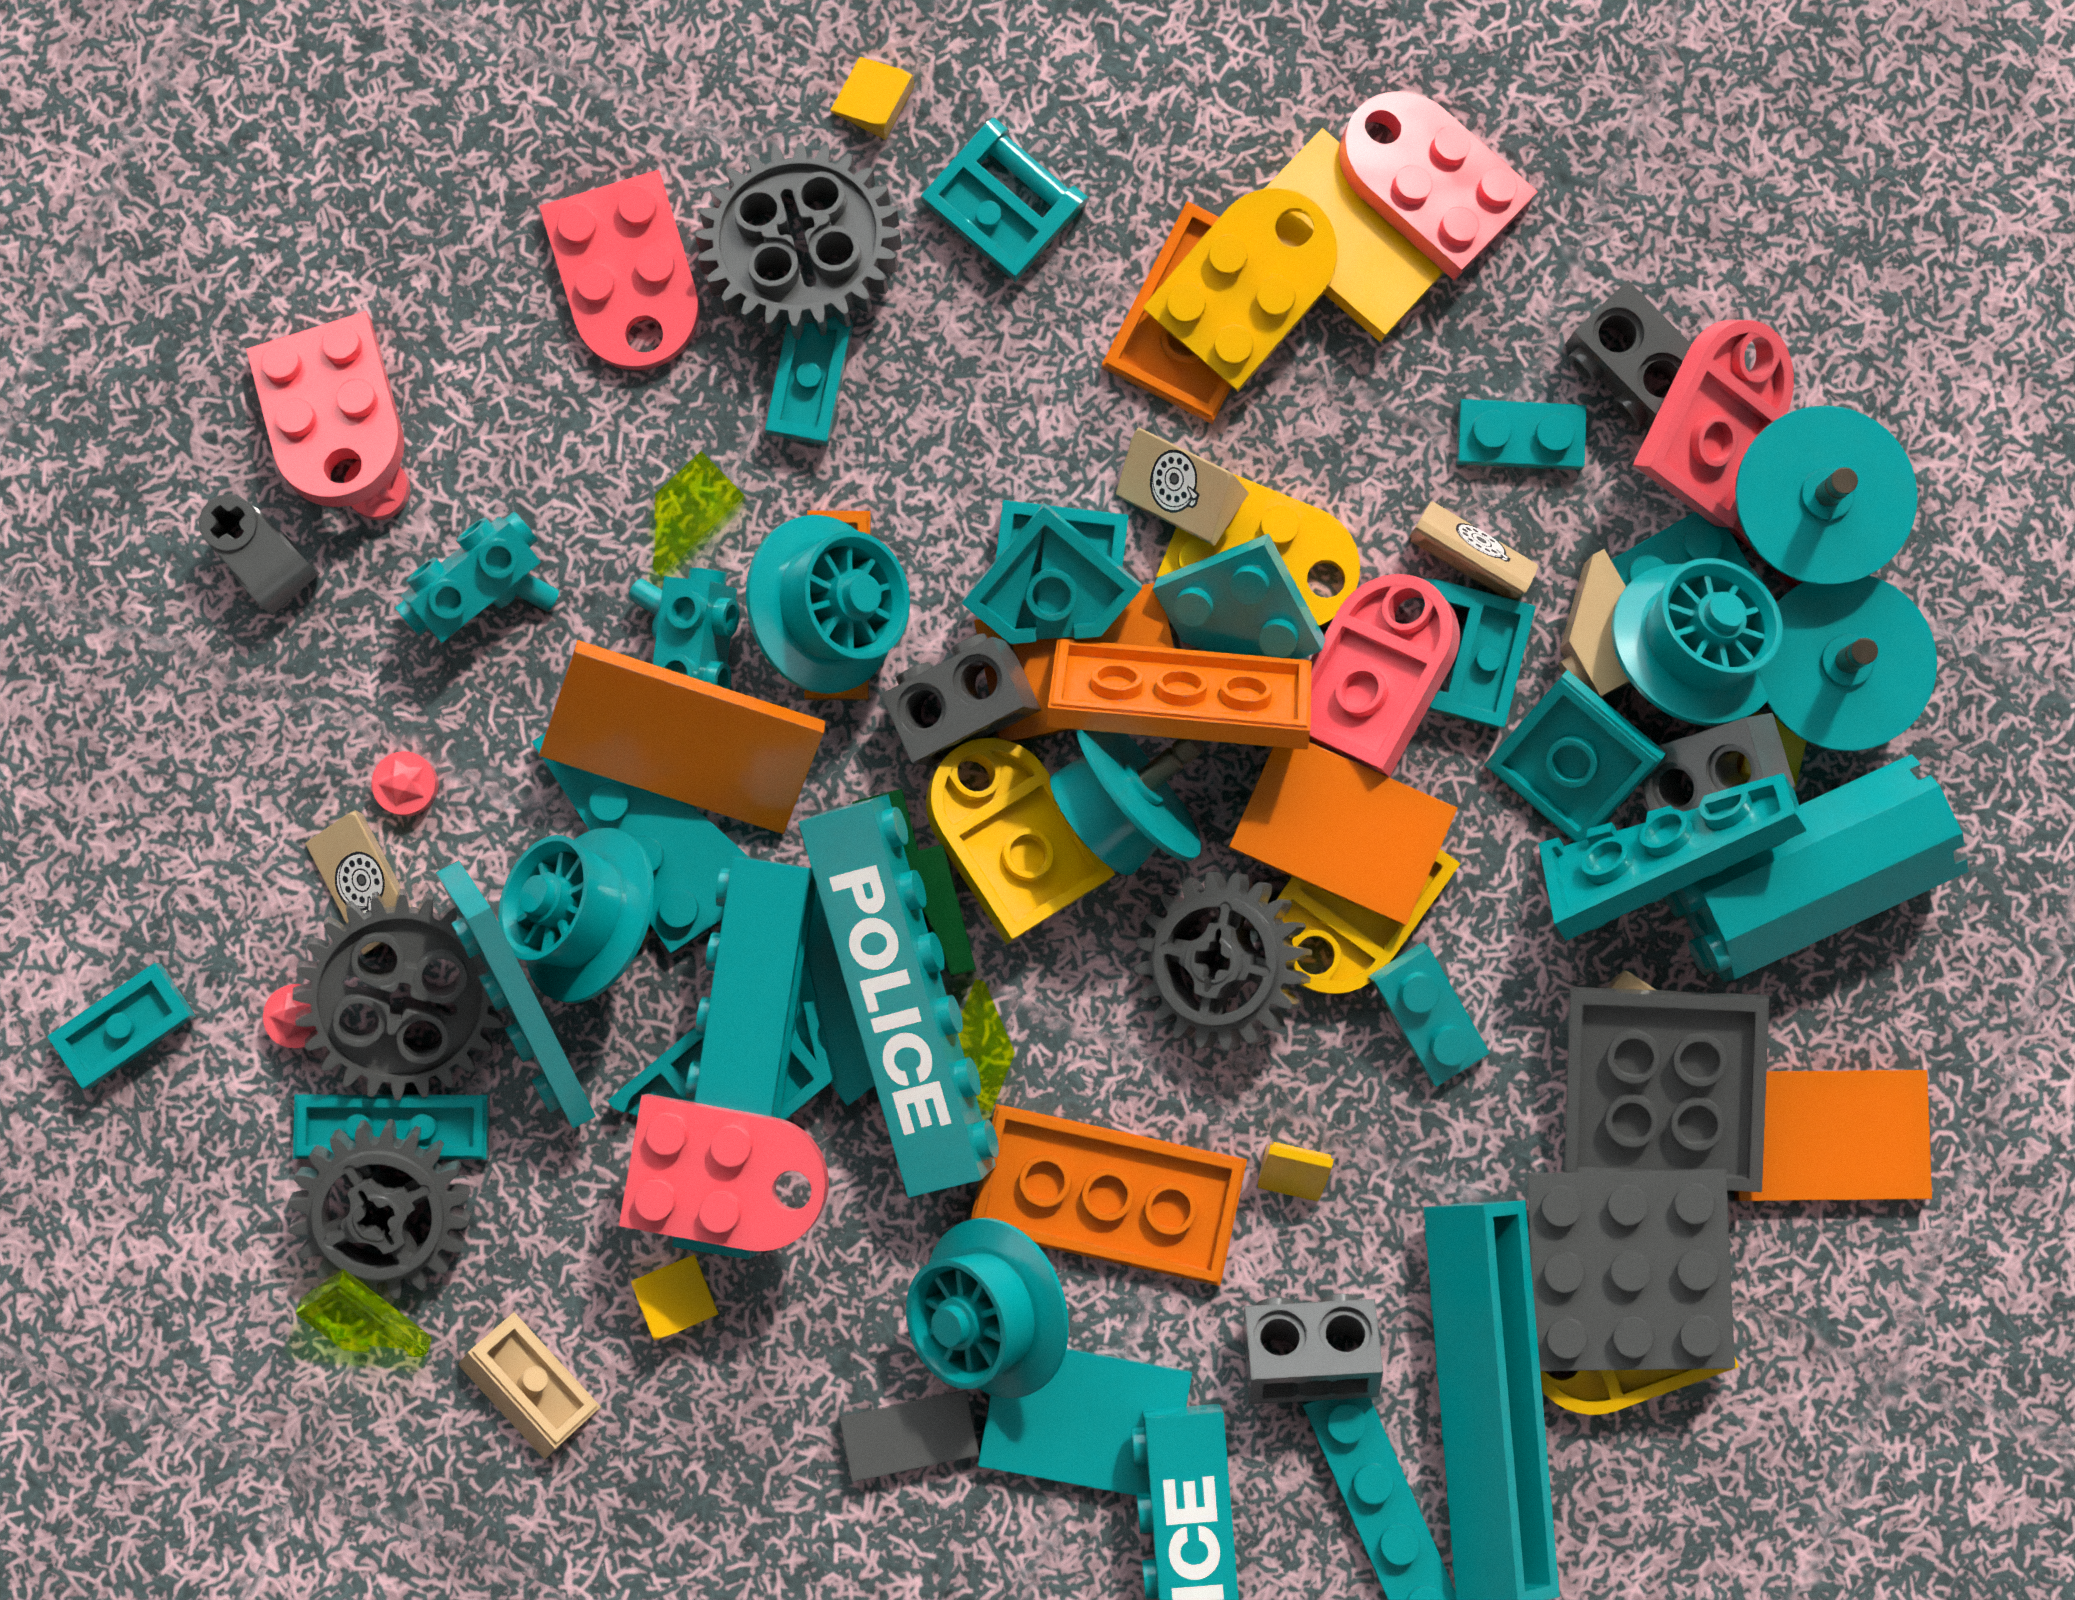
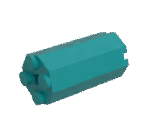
M1912 754L1799 805L1806 832L1788 839L1780 846L1766 849L1727 867L1716 875L1707 876L1664 897L1667 906L1676 918L1685 915L1695 936L1694 939L1688 941V948L1699 971L1704 976L1716 971L1723 982L1735 980L1969 872L1967 859L1957 862L1954 860L1953 851L1965 846L1964 837L1940 785L1931 775L1918 780L1910 769L1921 765L1920 762Z

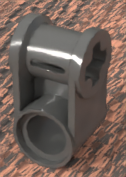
M232 494L218 495L209 500L201 510L199 527L203 538L234 572L233 575L244 589L270 615H274L320 574L313 564L310 565L298 552L299 548L282 531L279 532L259 509L242 497ZM231 514L241 519L239 524L244 530L243 534L237 539L227 534L229 529L224 523L225 519Z

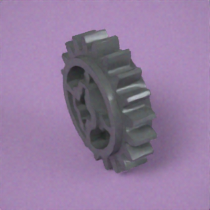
M1207 872L1204 882L1205 889L1197 879L1185 878L1182 880L1184 899L1175 893H1163L1160 897L1168 914H1146L1144 917L1146 922L1156 930V935L1154 938L1136 939L1135 944L1141 949L1149 951L1151 959L1134 966V972L1152 975L1154 981L1142 990L1140 996L1146 999L1161 998L1163 1002L1154 1014L1153 1018L1155 1021H1169L1177 1017L1173 1037L1177 1039L1188 1038L1196 1031V1045L1198 1048H1212L1219 1038L1223 1050L1238 1049L1241 1035L1249 1044L1264 1042L1261 1023L1271 1030H1281L1285 1027L1282 1015L1278 1012V1007L1299 1009L1302 1005L1299 999L1289 991L1290 985L1310 983L1311 977L1296 970L1294 965L1297 960H1303L1311 956L1312 950L1305 947H1294L1292 939L1301 934L1306 926L1304 923L1298 922L1284 923L1283 918L1292 906L1291 901L1278 899L1268 904L1272 885L1258 882L1249 890V877L1247 874L1233 873L1228 883H1226L1225 877L1221 872ZM1220 909L1217 923H1209L1206 931L1198 939L1193 941L1185 940L1188 932L1199 919L1212 911ZM1245 918L1258 931L1264 945L1265 956L1261 955L1253 947L1250 939L1251 929L1244 927ZM1217 952H1221V955L1230 958L1228 970H1224L1223 966L1215 963ZM1180 965L1185 967L1191 974L1194 981V993L1201 996L1200 1002L1194 998L1186 987L1181 975ZM1250 981L1261 982L1257 992L1246 1004L1237 1010L1225 1013L1228 998H1236L1239 990Z
M394 1119L387 1121L380 1137L374 1136L369 1123L366 1120H362L356 1129L355 1142L351 1141L348 1135L341 1129H337L330 1138L333 1153L327 1148L316 1145L309 1155V1159L316 1169L300 1167L294 1178V1181L306 1190L293 1192L288 1200L287 1207L295 1211L304 1212L305 1214L296 1217L292 1221L289 1232L294 1235H310L298 1255L301 1259L310 1258L317 1254L323 1257L316 1273V1277L319 1279L328 1276L334 1270L340 1271L342 1277L339 1282V1292L341 1293L348 1291L357 1279L362 1280L364 1283L363 1290L366 1300H372L380 1282L387 1284L388 1290L394 1299L400 1298L405 1278H409L418 1289L423 1290L429 1281L427 1266L438 1273L445 1274L451 1261L444 1250L460 1252L465 1238L454 1229L468 1227L472 1212L456 1207V1205L468 1199L471 1191L470 1186L450 1184L459 1173L460 1162L451 1161L439 1165L437 1160L444 1143L439 1140L431 1144L427 1149H421L418 1146L421 1138V1127L415 1126L408 1133L407 1137L402 1140L397 1138V1128ZM370 1165L392 1166L409 1175L405 1177L390 1176L382 1172L377 1165L370 1167ZM344 1175L350 1185L347 1193L350 1206L346 1209L344 1215L333 1220L329 1205L330 1191L337 1179ZM428 1199L432 1214L431 1228L424 1238L416 1244L410 1234L412 1224L409 1215L415 1210L417 1204ZM371 1201L378 1208L389 1205L393 1209L390 1217L387 1218L382 1211L371 1214L368 1211ZM352 1243H369L377 1247L383 1254L390 1252L391 1255L369 1253Z

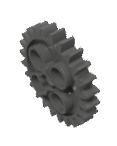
M803 142L797 144L793 158L785 159L777 145L772 146L771 162L765 165L754 155L747 156L750 173L745 176L729 168L726 173L731 189L730 191L719 187H712L710 189L713 205L716 208L700 209L699 213L705 229L697 231L695 236L699 251L703 252L698 255L702 274L709 275L706 280L712 296L723 294L721 299L725 312L730 314L742 308L741 314L744 325L747 328L752 327L761 317H764L768 335L772 337L776 335L783 323H789L794 338L800 339L805 323H814L818 333L821 336L827 335L828 318L835 316L841 324L849 327L851 326L848 310L854 305L867 313L872 311L868 290L880 294L888 292L887 279L883 273H895L898 271L897 256L893 251L902 249L900 230L895 229L899 226L896 206H888L890 204V197L886 185L874 187L873 169L867 167L855 174L854 159L850 153L842 157L836 164L832 163L828 145H823L815 158H807ZM786 194L792 195L796 203L803 236L808 247L810 262L816 279V284L812 287H807L803 282L787 215L782 202V198ZM819 199H829L835 202L832 207L826 210L817 211L809 208L813 202ZM767 214L774 217L765 225L754 226L748 224L752 218L758 215ZM834 255L850 257L840 265L824 263L829 257ZM773 270L789 272L779 280L769 281L763 279L767 273Z
M405 889L399 890L395 906L386 907L380 894L373 892L371 911L363 913L352 901L346 903L349 921L347 924L343 925L336 919L328 916L324 920V928L331 939L327 942L319 938L310 937L307 941L308 950L318 958V961H298L296 973L312 981L310 984H303L293 988V1000L311 1004L310 1007L296 1014V1026L316 1027L305 1039V1048L308 1051L326 1046L328 1050L321 1061V1069L325 1072L342 1063L345 1066L342 1085L345 1087L351 1085L360 1075L367 1077V1094L370 1097L376 1094L382 1082L391 1083L395 1100H401L405 1083L414 1082L421 1096L426 1097L429 1091L428 1078L435 1075L444 1085L450 1088L453 1086L451 1067L454 1064L469 1072L475 1070V1063L469 1052L471 1047L490 1052L492 1049L491 1040L482 1031V1028H501L503 1024L502 1016L488 1008V1006L493 1004L478 978L479 975L487 972L479 954L471 958L468 957L451 925L457 918V913L452 903L440 915L434 913L433 895L427 892L418 908L409 907V900ZM383 942L392 947L396 953V958L388 967L372 969L361 961L359 956L361 950L367 944ZM444 959L454 963L459 969V974L450 984L435 986L423 977L422 972L425 967L432 961ZM346 976L357 977L362 982L378 988L350 987L344 984L343 979ZM399 983L409 984L411 997H406L401 1006L390 1004L389 992H395ZM425 1002H449L455 1004L457 1009L453 1013H447ZM356 1003L366 1004L374 1009L378 1017L375 1023L368 1028L353 1029L342 1020L341 1014L343 1010ZM423 1020L434 1023L440 1029L441 1034L432 1045L422 1047L410 1043L404 1035L405 1030L413 1022Z

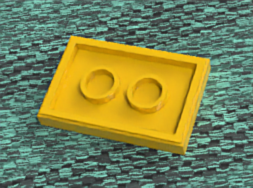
M1322 128L1264 189L1283 188L1296 191L1310 198L1324 211L1332 224L1337 242L1336 270L1324 294L1381 343L1445 272L1354 192L1342 172L1339 159L1340 143ZM1292 212L1280 219L1277 224L1276 234L1284 244L1300 246L1310 239L1314 226L1310 218L1305 214Z

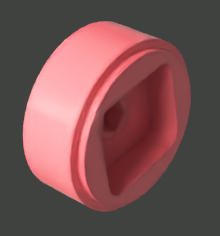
M357 460L351 465L345 475L344 483L353 480L359 474L361 461ZM399 466L392 480L380 492L363 502L350 506L361 516L371 520H386L394 517L405 507L410 496V482L407 474Z
M401 751L392 753L379 762L373 772L371 786L376 801L385 810L399 816H414L428 809L434 802L438 793L439 782L434 767L425 758L412 752Z
M290 984L276 990L268 998L263 1010V1024L267 1034L277 1044L287 1048H305V1039L316 1029L315 1026H296V1014L311 1006V1004L301 1003L292 999L293 988L301 984Z

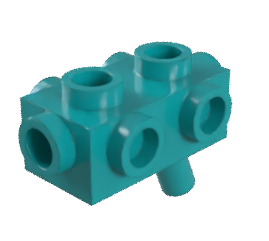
M513 511L505 519L498 516L491 523L486 517L476 521L457 538L456 542L461 547L443 562H440L435 557L417 568L406 580L410 588L400 595L403 601L394 608L418 637L429 630L442 643L491 603L501 609L511 603L515 596H518L548 612L558 598L559 589L529 574L531 570L541 563L530 548L538 542V539L520 516Z
M691 567L689 568L688 579L664 576L662 590L643 578L638 579L632 585L629 591V600L655 615L652 623V634L656 638L653 665L730 690L731 669L728 665L731 636L735 634L739 625L740 610L736 601L737 589L726 586V572Z

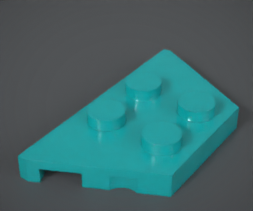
M807 952L781 1119L783 1120L789 1119L836 1079ZM694 1027L608 1099L609 1104L618 1111L628 1112L638 1117L641 1096L645 1094L694 1102V1100L686 1099V1082L692 1061H701L704 1036L697 1035L696 1027Z

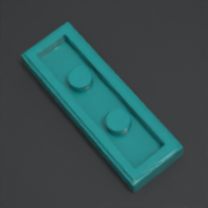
M294 1094L293 1159H309V1155L316 1145L327 1148L333 1153L330 1138L337 1129H341L348 1135L351 1141L355 1142L356 1129L362 1120H366L369 1123L374 1136L380 1137L389 1119H394L398 1139L404 1140L415 1126L421 1127V1138L418 1143L421 1149H427L434 1142L441 1140L444 1146L438 1159H489L490 1095H428L426 1097L421 1095H402L401 1100H395L393 1095H374L370 1097L368 1095Z

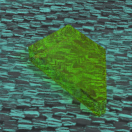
M702 451L655 493L656 523L653 569L661 578L746 499L745 495Z
M975 979L961 1014L963 1029L961 1033H958L964 1057L973 1059L979 1073L981 1092L976 1096L979 1108L992 1113L1015 1051L985 982Z
M342 1269L301 1297L295 1313L343 1351L370 1353L372 1346L400 1348L406 1351L409 1357H423L428 1353L432 1340L428 1333L345 1269Z

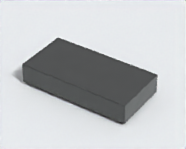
M967 1389L839 1417L852 1482L978 1456L980 1454Z

